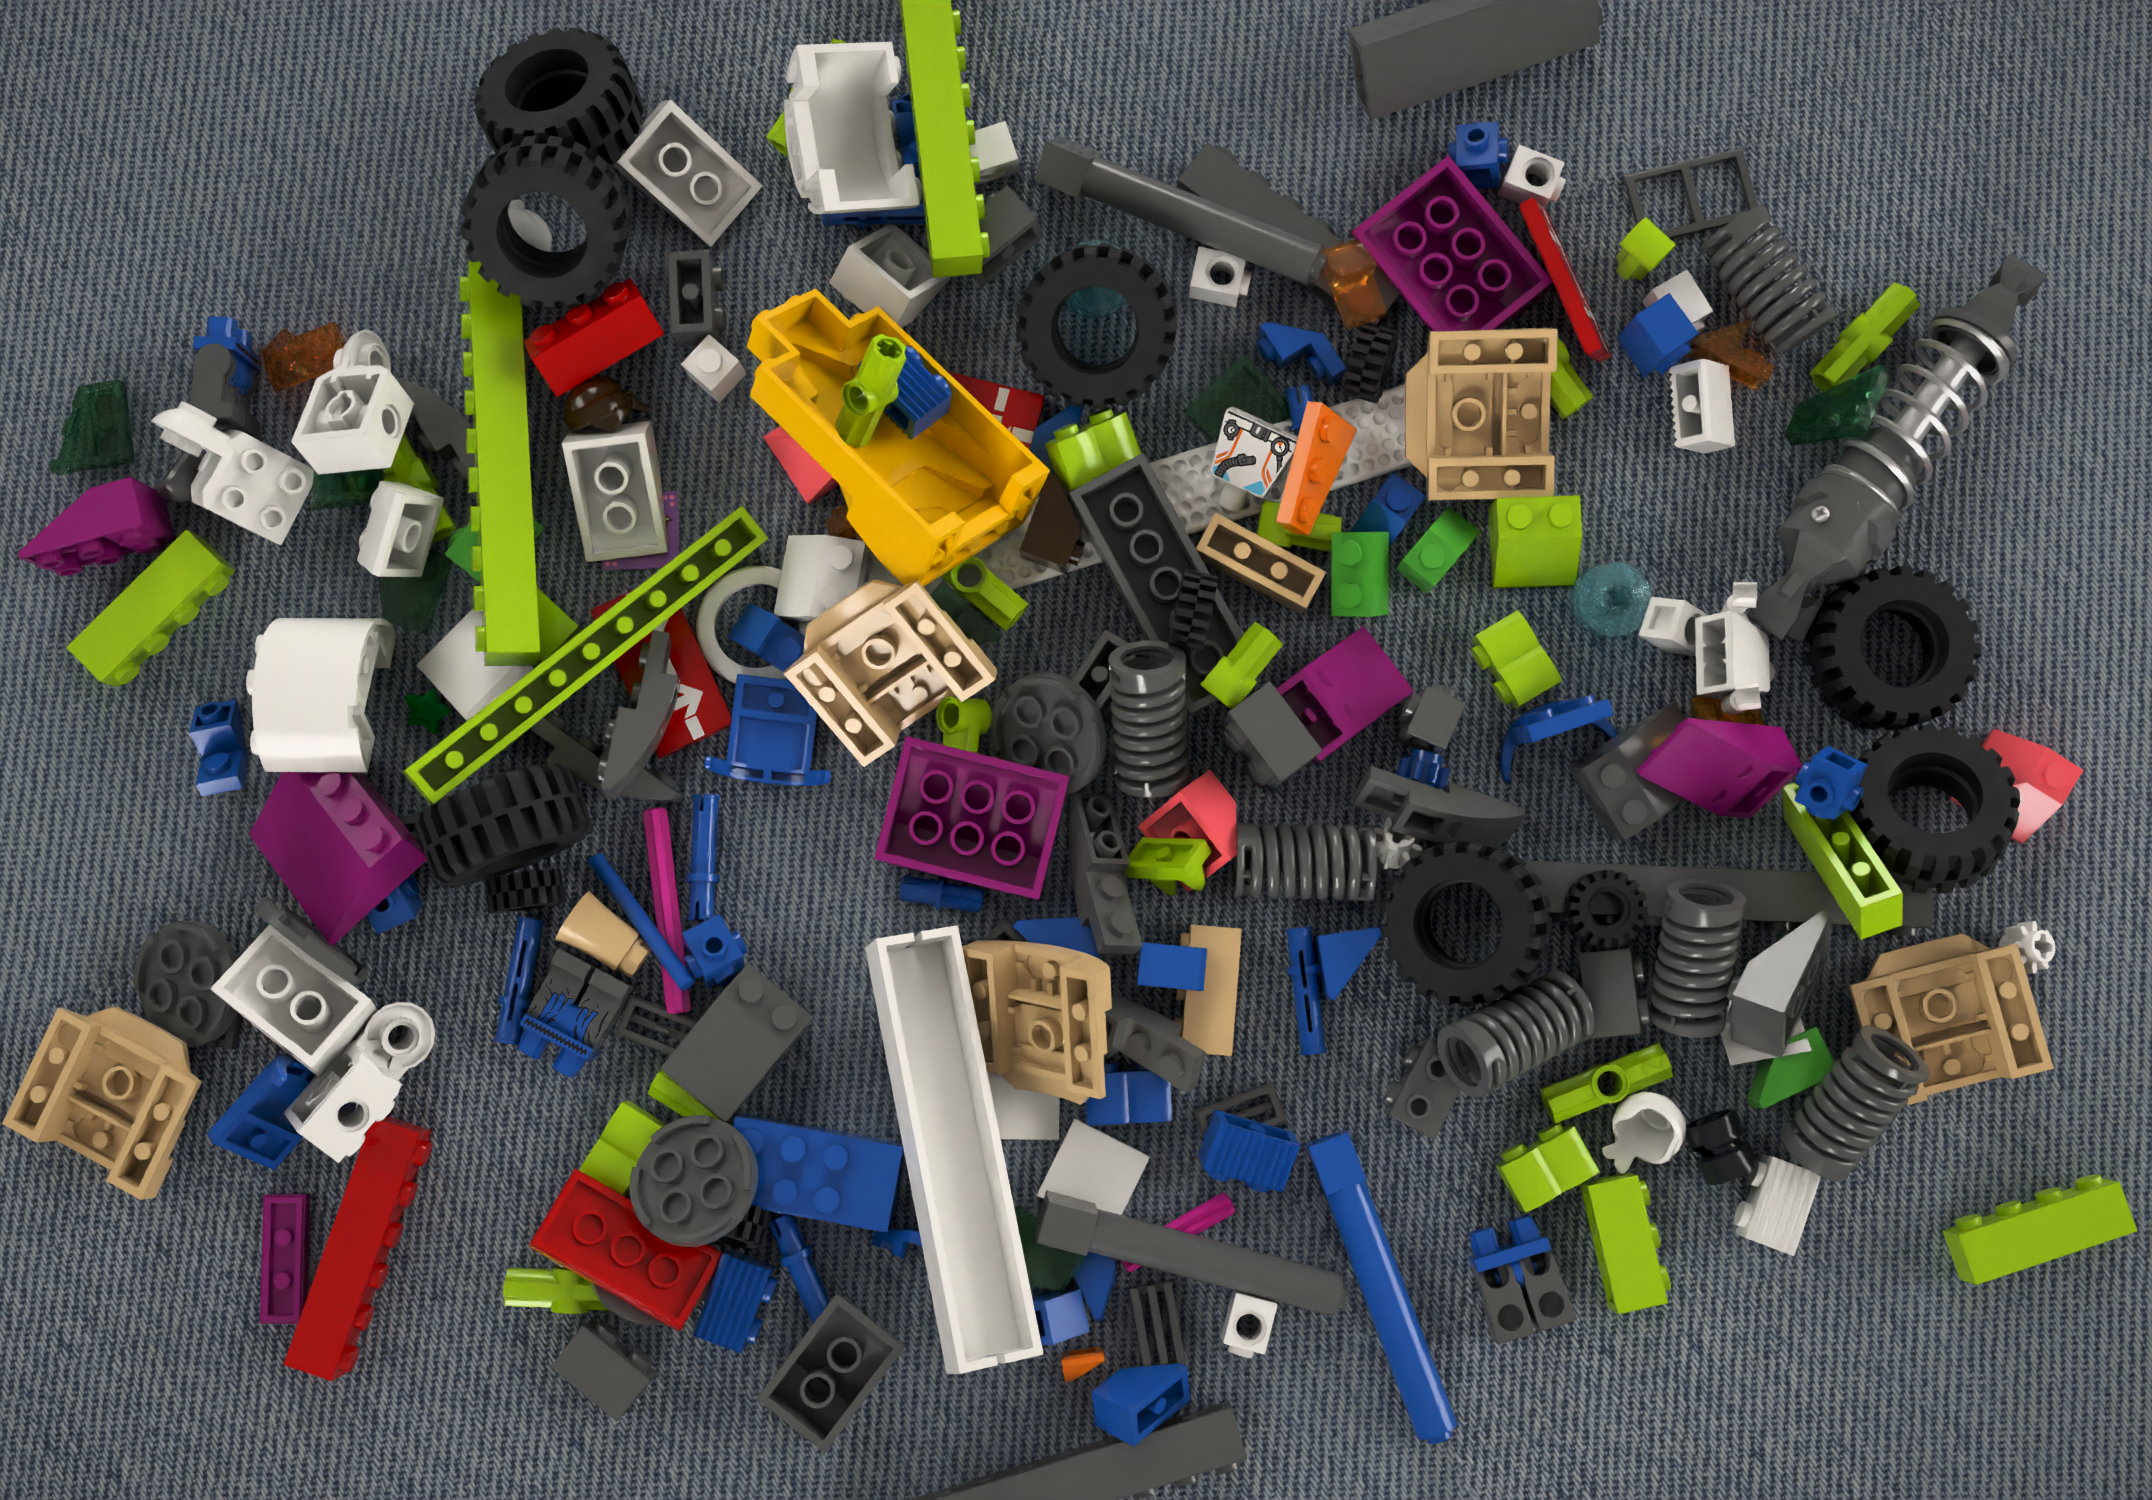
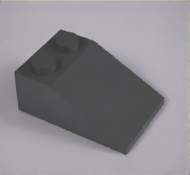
M1676 702L1669 703L1568 765L1609 837L1625 841L1661 819L1685 799L1639 776L1636 771L1646 761L1651 751L1659 747L1674 732L1675 727L1685 720Z
M1826 910L1820 911L1751 959L1742 976L1735 975L1733 977L1727 994V999L1732 1000L1727 1015V1022L1732 1023V1041L1782 1058L1827 963L1831 912Z
M748 963L717 997L662 1065L660 1070L715 1117L727 1123L806 1033L813 1016Z
M837 1292L757 1397V1400L825 1453L905 1348V1345Z

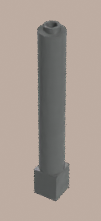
M1057 137L1045 142L1034 180L1076 198L1086 196L1306 285H1309L1313 278L1320 280L1324 273L1328 256L1323 255L1324 246L1106 160L1103 158L1102 153L1065 138Z
M1047 1190L1034 1230L1038 1244L1087 1256L1088 1252L1330 1316L1336 1312L1337 1308L1343 1309L1347 1300L1348 1285L1343 1283L1341 1273L1097 1209L1095 1203Z

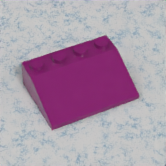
M1449 155L1351 232L1352 236L1431 331L1500 330L1545 296L1553 283L1549 275Z
M905 736L874 859L879 862L1040 902L1070 776Z
M282 772L249 833L252 840L320 933L332 946L427 860L421 846L363 772Z

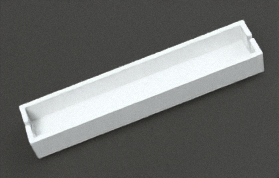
M958 925L921 931L916 936L913 933L877 938L866 946L865 950L946 1374H962L996 1366L998 1363H1009L1043 1355Z

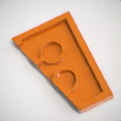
M1307 401L1276 519L1278 524L1292 533L1309 536L1357 432L1356 428L1321 402Z

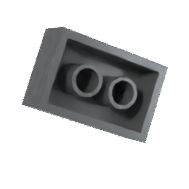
M1270 681L1230 710L1221 725L1224 731L1220 737L1234 755H1237L1239 752L1249 763V767L1245 769L1249 777L1259 789L1266 786L1270 792L1308 765L1323 751Z

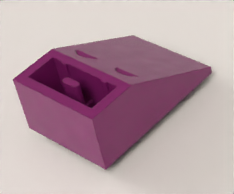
M132 477L89 488L18 552L19 559L37 565L40 569L52 571L57 576H69L80 573L82 566L89 564L110 565L120 562L122 555L129 553L150 554L162 550V544L175 541V536L166 500L159 497L155 489Z
M1364 626L1276 688L1323 750L1311 761L1315 766L1414 692Z
M1686 718L1675 727L1674 732L1659 747L1651 751L1649 757L1636 771L1639 776L1719 816L1751 818L1803 766L1782 727Z

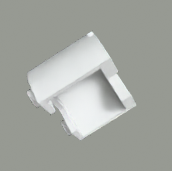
M892 42L796 45L791 55L786 81L787 83H793V91L789 94V100H784L787 149L798 192L801 198H810L812 203H808V209L814 214L910 209L920 205L922 198L921 182L919 178H915L913 164H906L902 167L901 154L898 150H895L894 145L895 117L893 112L888 110L886 96L899 83L901 64L899 58L894 56Z
M278 618L268 626L264 635L257 636L255 642V668L247 673L246 687L249 695H252L254 730L250 737V747L254 755H259L265 772H368L375 736L364 714L373 670L374 668H390L397 636L394 628L387 620L381 618Z

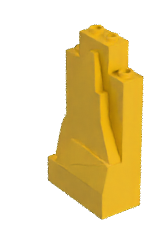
M815 288L801 296L794 295L784 304L770 311L764 310L754 318L751 324L752 331L747 348L762 363L754 373L755 380L750 397L839 483L849 509L846 519L876 558L903 585L918 580L923 587L1025 523L1050 470L879 306L863 314L857 313L848 320ZM879 334L897 337L905 346H911L918 352L923 366L933 376L938 374L946 380L952 395L949 412L911 440L902 432L901 428H897L895 422H892L890 417L886 416L883 411L867 445L861 448L847 445L840 438L835 426L844 404L841 394L842 387L846 382L855 378L858 365L863 360L872 338Z

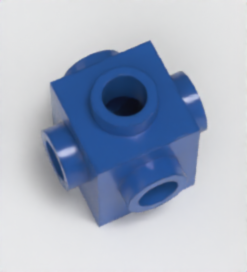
M1478 121L1471 124L1457 125L1456 142L1449 143V156L1476 189L1501 187V163L1509 162L1508 138H1500L1498 121Z
M1827 746L1814 755L1811 762L1807 761L1799 771L1795 784L1800 786L1794 801L1806 806V810L1810 814L1822 819L1830 818L1835 820L1846 810L1852 812L1863 795L1864 789L1859 787V784L1868 764Z
M413 874L406 878L366 915L377 935L416 918L423 903L418 896L419 887Z
M720 914L682 933L684 948L688 953L687 956L683 957L686 967L694 980L699 977L702 978L707 989L715 985L722 987L730 984L745 967L743 955L748 953L746 945L737 930L730 933Z

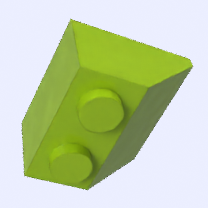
M1580 495L1496 498L1488 508L1492 589L1575 586L1582 542Z

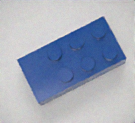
M745 1113L735 1116L733 1127L747 1139L757 1160L758 1183L751 1206H759L768 1211L885 1233L891 1229L905 1158L902 1142Z

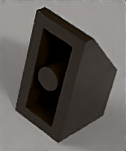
M1049 473L1019 549L1020 557L1067 575L1070 564L1078 566L1086 543L1080 541L1081 527L1057 475Z

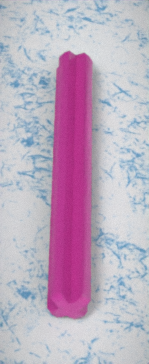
M662 807L650 808L643 811V822L656 928L686 967L683 959L685 957V949L682 938L683 932L668 811ZM661 964L667 1013L679 1014L690 1011L692 1006L689 988L681 991Z

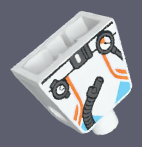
M1236 407L1228 408L1224 415L1210 470L1212 476L1226 482L1217 503L1229 510L1240 512L1248 492L1257 497L1264 498L1292 459L1298 436Z

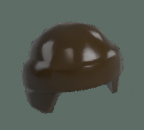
M596 376L580 383L571 390L564 402V415L562 418L570 431L597 427L612 433L622 424L630 411L635 413L653 412V408L640 402L630 390L622 389L620 383L614 378Z

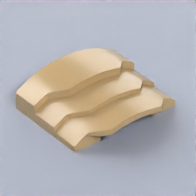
M1521 328L1429 331L1428 352L1406 372L1405 457L1426 477L1428 500L1554 496L1555 456L1549 453L1551 372H1557L1558 329Z
M872 579L807 624L803 655L785 670L784 675L858 762L865 767L895 747L900 731L938 707L941 700L945 697L956 695L963 702L995 681L997 668L972 638L968 639L945 610L942 611L918 580L904 586H898Z
M1963 933L1880 953L1877 955L1866 979L1848 985L1859 1022V1030L1866 1025L1886 1030L1915 1050L1929 1068V1078L1919 1084L1917 1093L1908 1098L1907 1105L1928 1100L1927 1095L1999 1077L2015 1079L2054 1069L2018 944L1990 949ZM1896 1051L1895 1054L1910 1066L1909 1061Z
M977 940L962 946L987 1072L1002 1075L1014 1089L1053 1095L1079 1105L1085 1103L1089 1097L1097 1099L1106 1097L1104 1055L1108 1051L1105 1011L1112 1009L1110 966L1089 954L1041 943Z
M111 1007L88 1016H83L65 1008H57L2 1124L36 1143L49 1141L62 1143L111 1170L106 1179L107 1182L140 1200L156 1197L172 1164L173 1158L170 1154L186 1123L184 1118L200 1087L201 1081L190 1071L187 1043L162 1028L119 1007Z

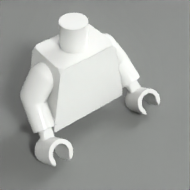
M1733 582V595L1727 599L1720 613L1695 618L1697 696L1723 698L1721 700V708L1729 715H1737L1745 710L1760 709V694L1769 692L1770 682L1775 676V666L1769 659V639L1767 634L1754 626L1745 614L1747 608H1756L1757 582Z

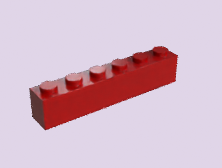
M387 1115L382 1121H375L366 1131L365 1140L361 1145L283 1365L329 1381H333L353 1369L360 1352V1348L355 1346L360 1331L367 1329L374 1313V1306L370 1305L375 1289L379 1290L382 1287L388 1274L389 1265L385 1264L390 1248L396 1247L402 1235L403 1224L399 1223L404 1207L408 1208L411 1205L417 1192L418 1184L414 1182L419 1166L423 1167L431 1153L432 1143L428 1142L432 1130Z

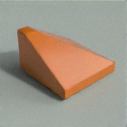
M1098 1346L1063 1351L1061 1363L1065 1382L1074 1381L1104 1362V1348Z

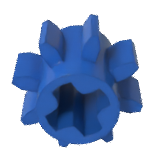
M1413 749L1411 758H1400L1397 775L1443 790L1447 785L1451 769L1441 767L1443 756L1425 750Z

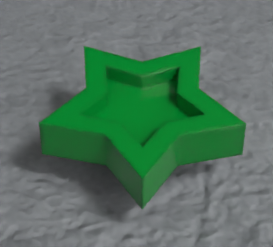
M434 687L424 696L408 693L404 697L411 710L407 725H423L434 735L440 730L441 718L453 711L439 702Z

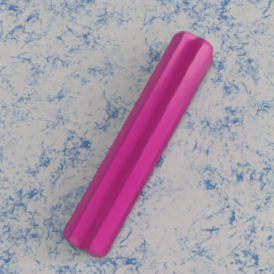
M1221 1193L1164 1226L1197 1235L1233 1215L1235 1208L1228 1195ZM1120 1260L1128 1272H1133L1141 1267V1265Z

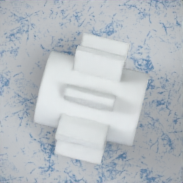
M1390 818L1386 819L1384 830L1375 828L1377 857L1386 870L1388 868H1401L1409 859L1420 856L1423 850L1419 845L1421 839L1392 831V820Z
M2036 921L2020 922L2017 926L2005 928L2006 935L2000 939L1999 947L2018 944L2026 974H2036L2037 970L2049 968L2047 962L2055 954V943L2048 930L2037 931Z

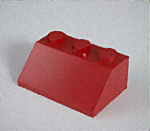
M630 278L623 283L612 284L605 289L603 295L591 302L573 307L565 317L555 323L537 328L523 343L532 361L556 397L661 337L664 335V332L644 297Z

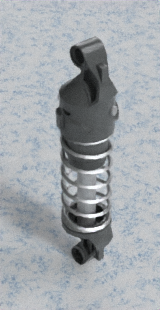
M2010 253L1993 276L1988 289L1977 294L1963 307L1942 308L1936 313L1931 323L1928 324L1930 339H1921L1915 343L1918 357L1932 370L1929 371L1912 364H1902L1897 367L1899 380L1914 395L1911 396L1893 389H1884L1879 392L1881 405L1896 418L1893 422L1885 417L1874 414H1866L1860 417L1862 427L1865 430L1861 439H1848L1842 442L1845 454L1839 462L1825 466L1824 471L1816 479H1810L1806 482L1793 500L1794 503L1791 506L1792 514L1787 517L1778 530V538L1787 563L1786 575L1763 591L1757 599L1756 608H1751L1747 615L1749 620L1783 641L1804 611L1800 606L1805 593L1822 585L1847 584L1861 576L1869 563H1875L1879 560L1895 537V528L1899 523L1900 516L1898 510L1907 509L1911 506L1915 495L1914 487L1925 484L1932 478L1933 467L1930 460L1943 459L1950 453L1951 441L1949 435L1961 434L1968 428L1970 419L1968 410L1979 409L1986 404L1988 396L1986 386L1999 383L2016 363L2018 351L2010 334L2016 307L2019 305L2025 307L2048 274ZM1923 346L1933 347L1942 355L1937 363L1927 356L1922 349ZM1904 372H1914L1925 377V380L1917 387L1907 378ZM1983 377H1992L1991 379L1983 380ZM1963 384L1980 388L1979 399L1973 404L1965 405L1957 392ZM1892 396L1907 404L1900 412L1891 405L1886 397ZM1945 409L1961 412V424L1955 429L1946 430V427L1940 421L1939 417ZM1868 421L1876 422L1885 427L1872 428ZM1926 434L1942 436L1944 441L1942 450L1930 455L1927 454L1920 443ZM1925 465L1924 474L1920 478L1916 479V477Z

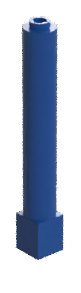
M1343 1129L1306 1143L1304 1145L1322 1192L1328 1201L1417 1439H1427L1428 1444L1446 1441L1453 1436L1451 1430L1458 1423L1365 1181L1367 1180L1350 1135Z

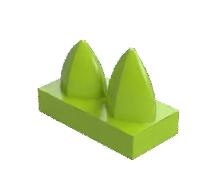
M1142 837L1129 854L1128 860L1130 865L1124 872L1128 878L1148 879L1160 890L1171 896L1175 895L1176 880H1180L1196 891H1201L1205 885V872L1202 865L1212 851L1205 839Z

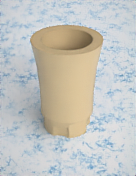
M590 891L579 900L570 912L555 938L556 941L578 949L600 961L615 972L619 969L620 972L631 979L652 951L635 928L609 910Z

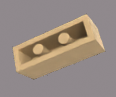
M1216 512L1196 547L1204 563L1300 615L1307 609L1326 574L1322 569Z
M1191 924L1189 925V933H1181L1180 946L1207 948L1204 991L1176 989V1000H1183L1182 1017H1174V1022L1182 1026L1179 1036L1199 1047L1206 1054L1232 1056L1242 929Z

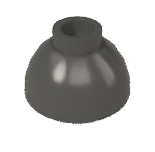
M184 451L156 487V494L172 502L192 501L191 484L199 471L197 469L202 458Z

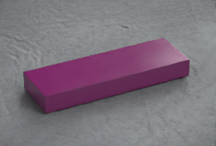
M268 1193L263 1195L260 1324H298L308 1296L310 1193Z

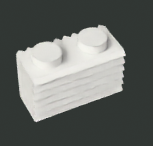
M1699 359L1672 366L1668 372L1672 374L1669 378L1672 382L1669 388L1673 390L1670 396L1674 398L1671 402L1674 406L1671 412L1675 415L1672 420L1676 423L1673 427L1676 431L1674 437L1677 439L1674 445L1678 448L1704 454L1734 447L1729 365L1707 359Z
M1763 1154L1760 1161L1757 1160L1759 1166L1748 1175V1184L1752 1185V1187L1750 1188L1747 1202L1741 1201L1735 1212L1734 1224L1738 1226L1736 1235L1794 1256L1821 1176L1808 1169Z

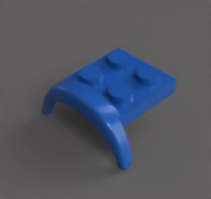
M737 674L727 760L706 756L704 767L712 773L728 778L784 786H820L829 783L831 778V771L810 770L817 712L789 680Z
M1592 694L1572 700L1542 704L1520 715L1510 725L1503 739L1500 755L1503 782L1510 781L1511 761L1518 744L1532 743L1586 724L1595 726L1609 740L1616 737V731L1606 719L1614 715L1609 699L1595 701Z
M278 1055L207 1133L213 1144L275 1170L303 1138L284 1115V1112L316 1075L291 1055Z

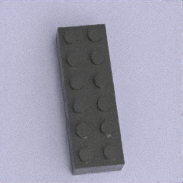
M1142 453L1069 492V501L1145 641L1168 642L1175 603L1184 569L1209 574L1147 458ZM1218 588L1215 592L1212 615L1202 652L1181 648L1186 656L1187 717L1219 700L1200 684L1224 655L1226 657L1237 645L1238 640L1243 636ZM1263 671L1258 675L1256 679L1264 675Z

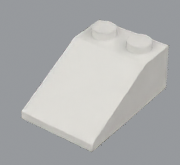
M672 100L662 101L640 126L638 134H634L635 139L627 150L623 149L621 158L613 164L644 194L709 247L715 243L763 186Z
M651 421L621 424L612 433L597 427L569 431L562 442V448L586 562L668 552L659 459Z
M474 608L416 665L466 720L474 716L536 667L484 666V652H476L475 626H482V612H474ZM515 739L503 750L506 751L517 739Z
M270 924L211 987V990L319 1078L368 1024L372 1015L378 1011L371 999L348 981L305 953Z

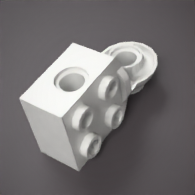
M364 329L352 335L344 347L336 351L333 360L334 369L316 379L291 441L318 475L391 467L414 402L391 374L389 354L381 338L373 331Z
M183 401L180 402L177 408L163 411L151 420L152 423L164 429L160 436L162 440L196 457H199L202 449L207 451L197 469L199 471L191 484L193 503L271 542L282 545L318 476V473L313 468L244 432L234 429L222 432L214 428L213 426L217 420L215 417Z
M395 1002L383 1006L373 1014L358 1038L346 1047L320 1078L316 1075L284 1112V1115L296 1131L338 1163H340L345 1155L348 1157L353 1155L365 1140L364 1133L375 1121H382L393 1109L395 1104L393 1099L398 1095L399 1089L403 1085L399 1079L409 1068L415 1067L423 1061L432 1049L435 1029L431 1017L423 1008L406 1002ZM405 1025L407 1032L404 1039L395 1044L389 1043L388 1036L390 1031L396 1026Z

